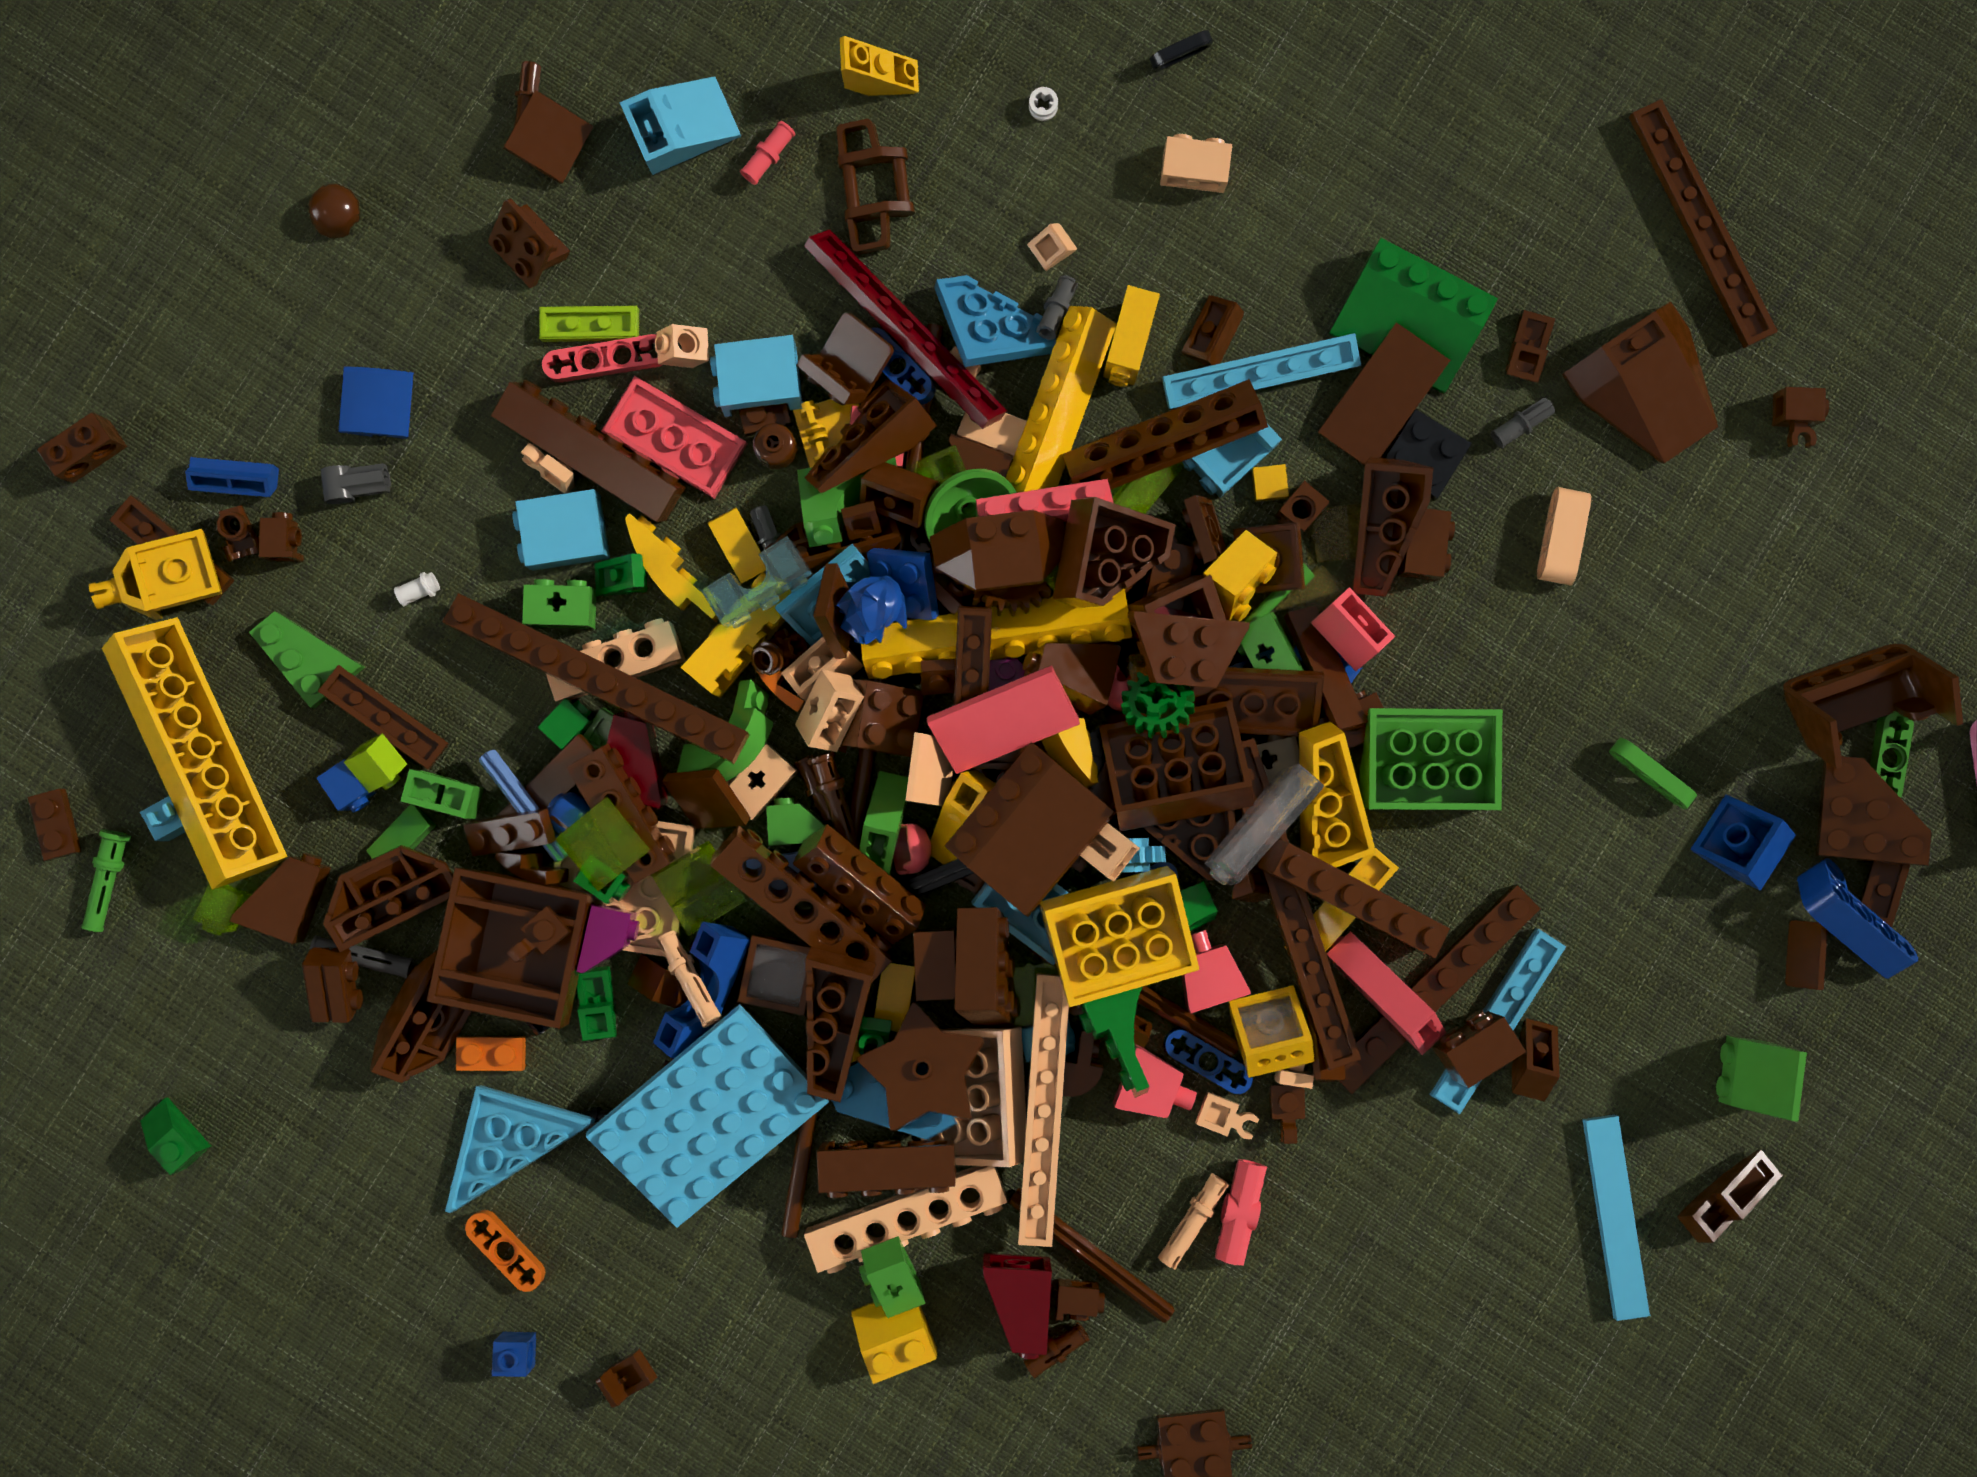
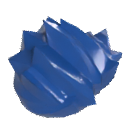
M890 576L863 578L855 583L837 604L840 608L839 612L844 614L840 628L853 636L856 643L869 644L874 639L881 643L885 627L887 628L894 621H897L904 629H907L905 596L901 592L899 584Z

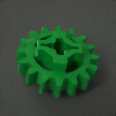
M1140 671L1137 672V682L1127 681L1128 691H1122L1121 693L1122 701L1124 702L1121 704L1122 713L1126 715L1128 726L1135 724L1137 734L1146 729L1148 730L1149 738H1153L1155 732H1160L1162 738H1166L1167 730L1171 729L1174 733L1178 734L1179 723L1184 725L1190 723L1188 714H1194L1195 712L1194 703H1192L1195 701L1194 691L1190 690V686L1151 683L1148 675L1145 676Z

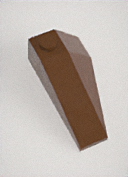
M887 378L857 408L861 414L852 425H844L840 431L843 435L842 439L837 445L825 450L805 479L820 493H823L912 449L916 444L924 441L930 431L937 425L914 396Z

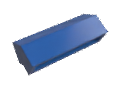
M190 457L189 468L185 471L188 490L270 497L277 489L279 468L273 464Z

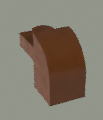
M1083 1027L1080 1028L1076 1060L1065 1058L1063 1096L1074 1097L1087 1093L1098 1083L1103 1073L1102 1064L1091 1062V1058H1098L1100 1039L1095 1041L1092 1032L1086 1034Z

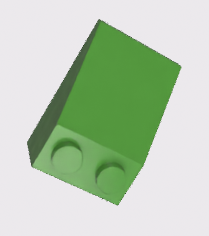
M1727 1036L1726 1043L1722 1045L1720 1052L1723 1068L1722 1076L1718 1078L1716 1084V1092L1719 1096L1718 1101L1729 1106L1798 1122L1807 1052L1766 1041Z

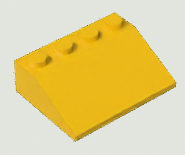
M1168 866L1047 899L1039 904L1046 934L1069 1008L1200 970L1177 876Z

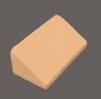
M965 412L956 436L1014 457L1027 421L1005 413L1001 420L982 429Z

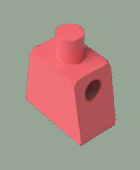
M1206 929L1191 933L1200 970L1181 975L1187 1011L1194 1013L1250 995V989L1228 947L1225 944L1211 947Z
M1135 1045L1136 1057L1150 1088L1148 1093L1135 1098L1132 1090L1126 1091L1120 1081L1113 1100L1114 1107L1120 1110L1168 1118L1173 1105L1190 1111L1194 1105L1197 1092L1180 1086L1184 1073L1141 1046Z

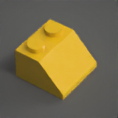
M874 1302L851 1311L860 1351L873 1384L936 1360L937 1346L921 1306L887 1318L882 1306L876 1307Z

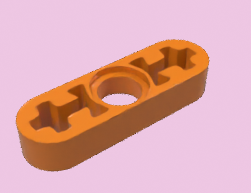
M481 1210L467 1220L465 1231L468 1238L518 1290L529 1292L536 1289L542 1283L545 1277L543 1264L493 1212ZM477 1221H488L487 1231L492 1236L499 1232L501 1236L495 1239L489 1246L487 1241L492 1237L486 1231L481 1233L476 1231L479 1225ZM500 1242H508L513 1246L514 1255L511 1259L505 1260L498 1256L497 1246ZM522 1256L524 1260L519 1263L520 1266L517 1265L512 1270L510 1266ZM522 1268L526 1271L530 1268L534 1269L535 1273L532 1277L535 1282L532 1279L526 1282L522 1279L524 1275Z

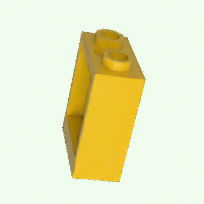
M1130 285L1127 286L1103 377L1109 379V383L1119 387L1135 384L1159 300V293Z

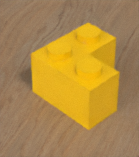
M1247 530L1203 574L1212 576L1226 620L1228 621L1237 620L1241 622L1247 616L1251 609L1249 602L1256 591L1255 588L1261 582L1266 584L1276 571L1274 564L1277 552Z

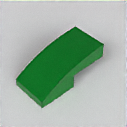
M610 966L595 967L588 972L579 973L577 983L579 1007L577 1011L582 1041L616 1037L615 1005Z

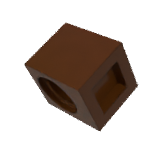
M1304 480L1275 514V517L1279 519L1277 523L1298 522L1300 523L1302 535L1330 501ZM1294 504L1305 506L1308 513L1307 518L1299 519L1295 517L1292 512V506Z

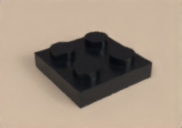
M1415 409L1385 458L1406 460L1433 467L1431 498L1436 500L1472 443Z

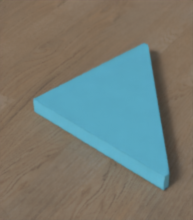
M476 1086L445 1212L451 1213L463 1207L594 1124L596 1118L486 1086Z

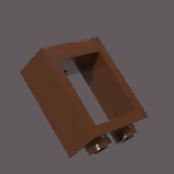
M1193 575L1128 605L1130 611L1155 613L1154 610L1189 595L1197 618L1226 620L1211 575ZM1131 622L1132 627L1136 631L1134 623Z

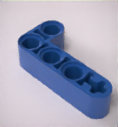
M1825 858L1797 877L1801 900L1807 912L1884 978L1889 979L1918 961L1917 953L1911 944L1848 891L1842 871L1831 859Z

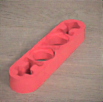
M655 334L557 349L548 352L542 360L544 373L555 382L581 380L655 368L662 365L658 364V357L653 358L650 353L640 354L643 360L638 362V353L635 349V346L639 345V349L642 352L651 350L657 336ZM619 348H628L631 351V358L625 364H618L614 360V354ZM588 353H595L599 357L598 365L591 370L583 368V357ZM571 356H574V362L578 371L574 372V368L570 365L562 367L561 373L557 374L553 369H550V366L556 364V359H560L563 364L573 363Z

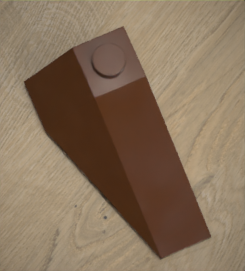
M1370 457L1365 462L1353 591L1356 594L1386 597L1430 503L1433 467L1406 460Z

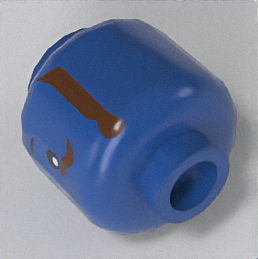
M576 792L558 794L547 807L554 831L567 841H577L582 837L586 839L593 834L597 827L596 818L585 799Z

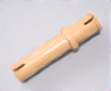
M669 931L661 935L656 940V943L669 963L668 970L671 975L676 976L703 1028L717 1023L722 1018V1015L693 965L694 959L691 955H687L675 931Z
M1211 1173L1197 1197H1192L1188 1212L1158 1255V1259L1162 1263L1176 1270L1203 1224L1207 1221L1208 1217L1212 1218L1215 1214L1214 1208L1229 1187L1225 1180Z

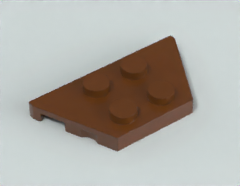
M1128 611L1129 622L1134 623L1140 640L1136 643L1140 654L1145 659V669L1151 683L1217 688L1250 625L1248 622Z

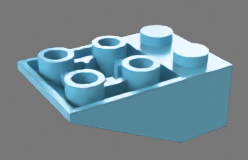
M715 76L649 89L619 102L652 175L741 137Z

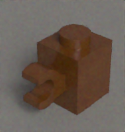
M1785 387L1774 393L1772 426L1789 427L1787 446L1794 447L1798 445V435H1802L1805 438V448L1815 446L1817 436L1812 427L1824 422L1829 412L1826 388Z

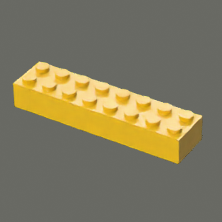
M178 617L113 633L102 647V650L211 889L213 890L274 868L288 856Z

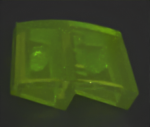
M608 797L603 799L555 839L597 891L601 890L650 851Z
M709 841L651 875L688 936L698 931L702 922L711 923L746 901L739 888L710 866L715 849Z

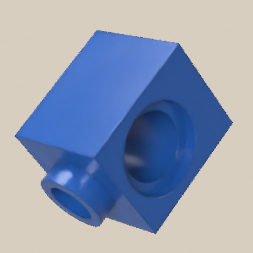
M343 759L318 776L317 780L338 811L351 810L354 813L370 803L368 798L376 792L374 790L369 793L344 764L346 759Z
M502 1332L493 1341L492 1376L526 1377L535 1367L536 1332Z

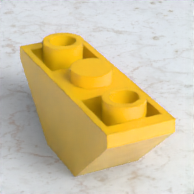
M846 36L840 37L841 73L845 89L868 96L915 94L919 92L918 60Z

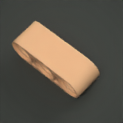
M1561 487L1554 489L1549 504L1540 551L1537 579L1569 586L1573 585L1578 573L1591 506L1590 493Z

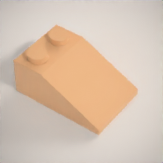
M914 733L905 801L943 807L946 797L956 782L952 781L954 769L935 736Z

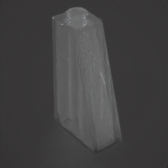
M1299 763L1278 772L1255 800L1254 806L1247 810L1204 863L1211 869L1210 875L1223 885L1227 883L1229 885L1240 883L1318 795L1324 785Z

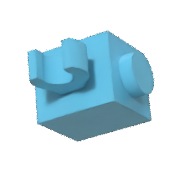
M169 796L140 812L155 841H170L185 833Z

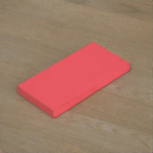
M636 376L633 377L601 430L605 435L610 433L624 442L623 446L633 452L636 450L646 455L655 465L671 471L679 479L713 499L716 498L748 445L745 440Z
M1052 665L927 717L929 728L956 774L1028 746L1031 742L1035 743L1080 724L1079 717Z

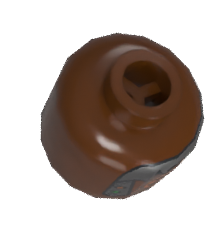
M770 423L756 432L753 439V450L758 460L764 466L770 469H782L794 461L797 455V443L793 433L787 427L781 424Z

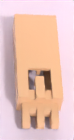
M1107 823L1080 856L1107 878L1115 881L1140 848Z

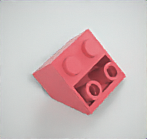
M1350 587L1310 622L1355 671L1377 655L1395 637Z

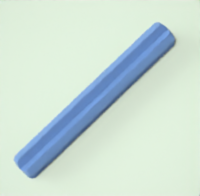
M489 750L479 758L480 764L518 813L540 810L496 750ZM555 832L557 840L543 845V847L555 862H559L569 856L571 849L563 838Z

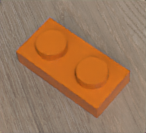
M526 1036L456 1037V1071L525 1070Z

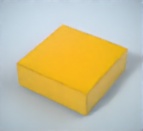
M1285 464L1253 467L1251 469L1255 502L1286 499L1289 497Z

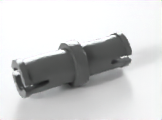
M1062 275L1058 278L1052 296L1046 299L1044 304L1045 312L1036 328V332H1040V337L1047 340L1056 338L1061 322L1078 288V283H1075L1076 280L1067 275Z

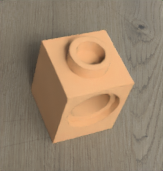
M671 324L656 332L655 351L658 353V364L694 368L709 361L707 328Z

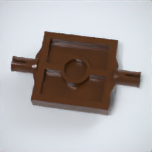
M1224 1409L1158 1415L1159 1434L1157 1445L1137 1446L1139 1461L1159 1459L1163 1467L1164 1477H1232V1451L1252 1449L1250 1434L1231 1437L1226 1428Z

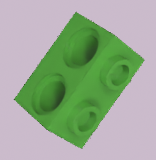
M409 769L400 801L464 819H475L484 787L422 770Z

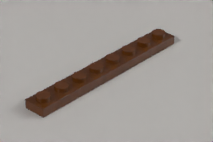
M1660 99L1633 112L1628 118L1743 349L1774 335L1778 331L1663 100Z
M1513 885L1409 988L1436 1012L1540 908L1518 885ZM1380 1015L1355 1040L1361 1060L1346 1064V1079L1339 1081L1351 1094L1407 1041L1383 1015Z

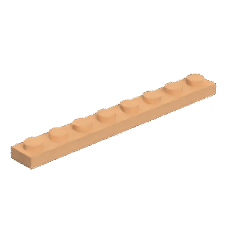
M1037 973L1018 1245L1052 1247L1069 1012L1060 976L1055 974Z

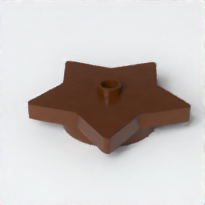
M912 1003L895 1039L857 1058V1061L886 1088L890 1130L898 1131L929 1112L971 1119L972 1113L965 1076L983 1046L984 1039L980 1036L942 1032L916 1003ZM923 1062L927 1063L929 1067L927 1074H917V1067Z

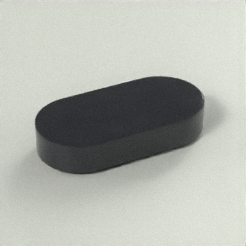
M1204 30L1159 50L1149 60L1153 69L1160 71L1203 52L1212 45L1213 39L1209 30Z

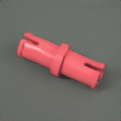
M779 121L764 142L760 141L755 147L757 151L743 169L740 170L741 175L748 182L756 185L770 165L778 162L780 159L779 154L792 137L796 135L794 130L785 122Z

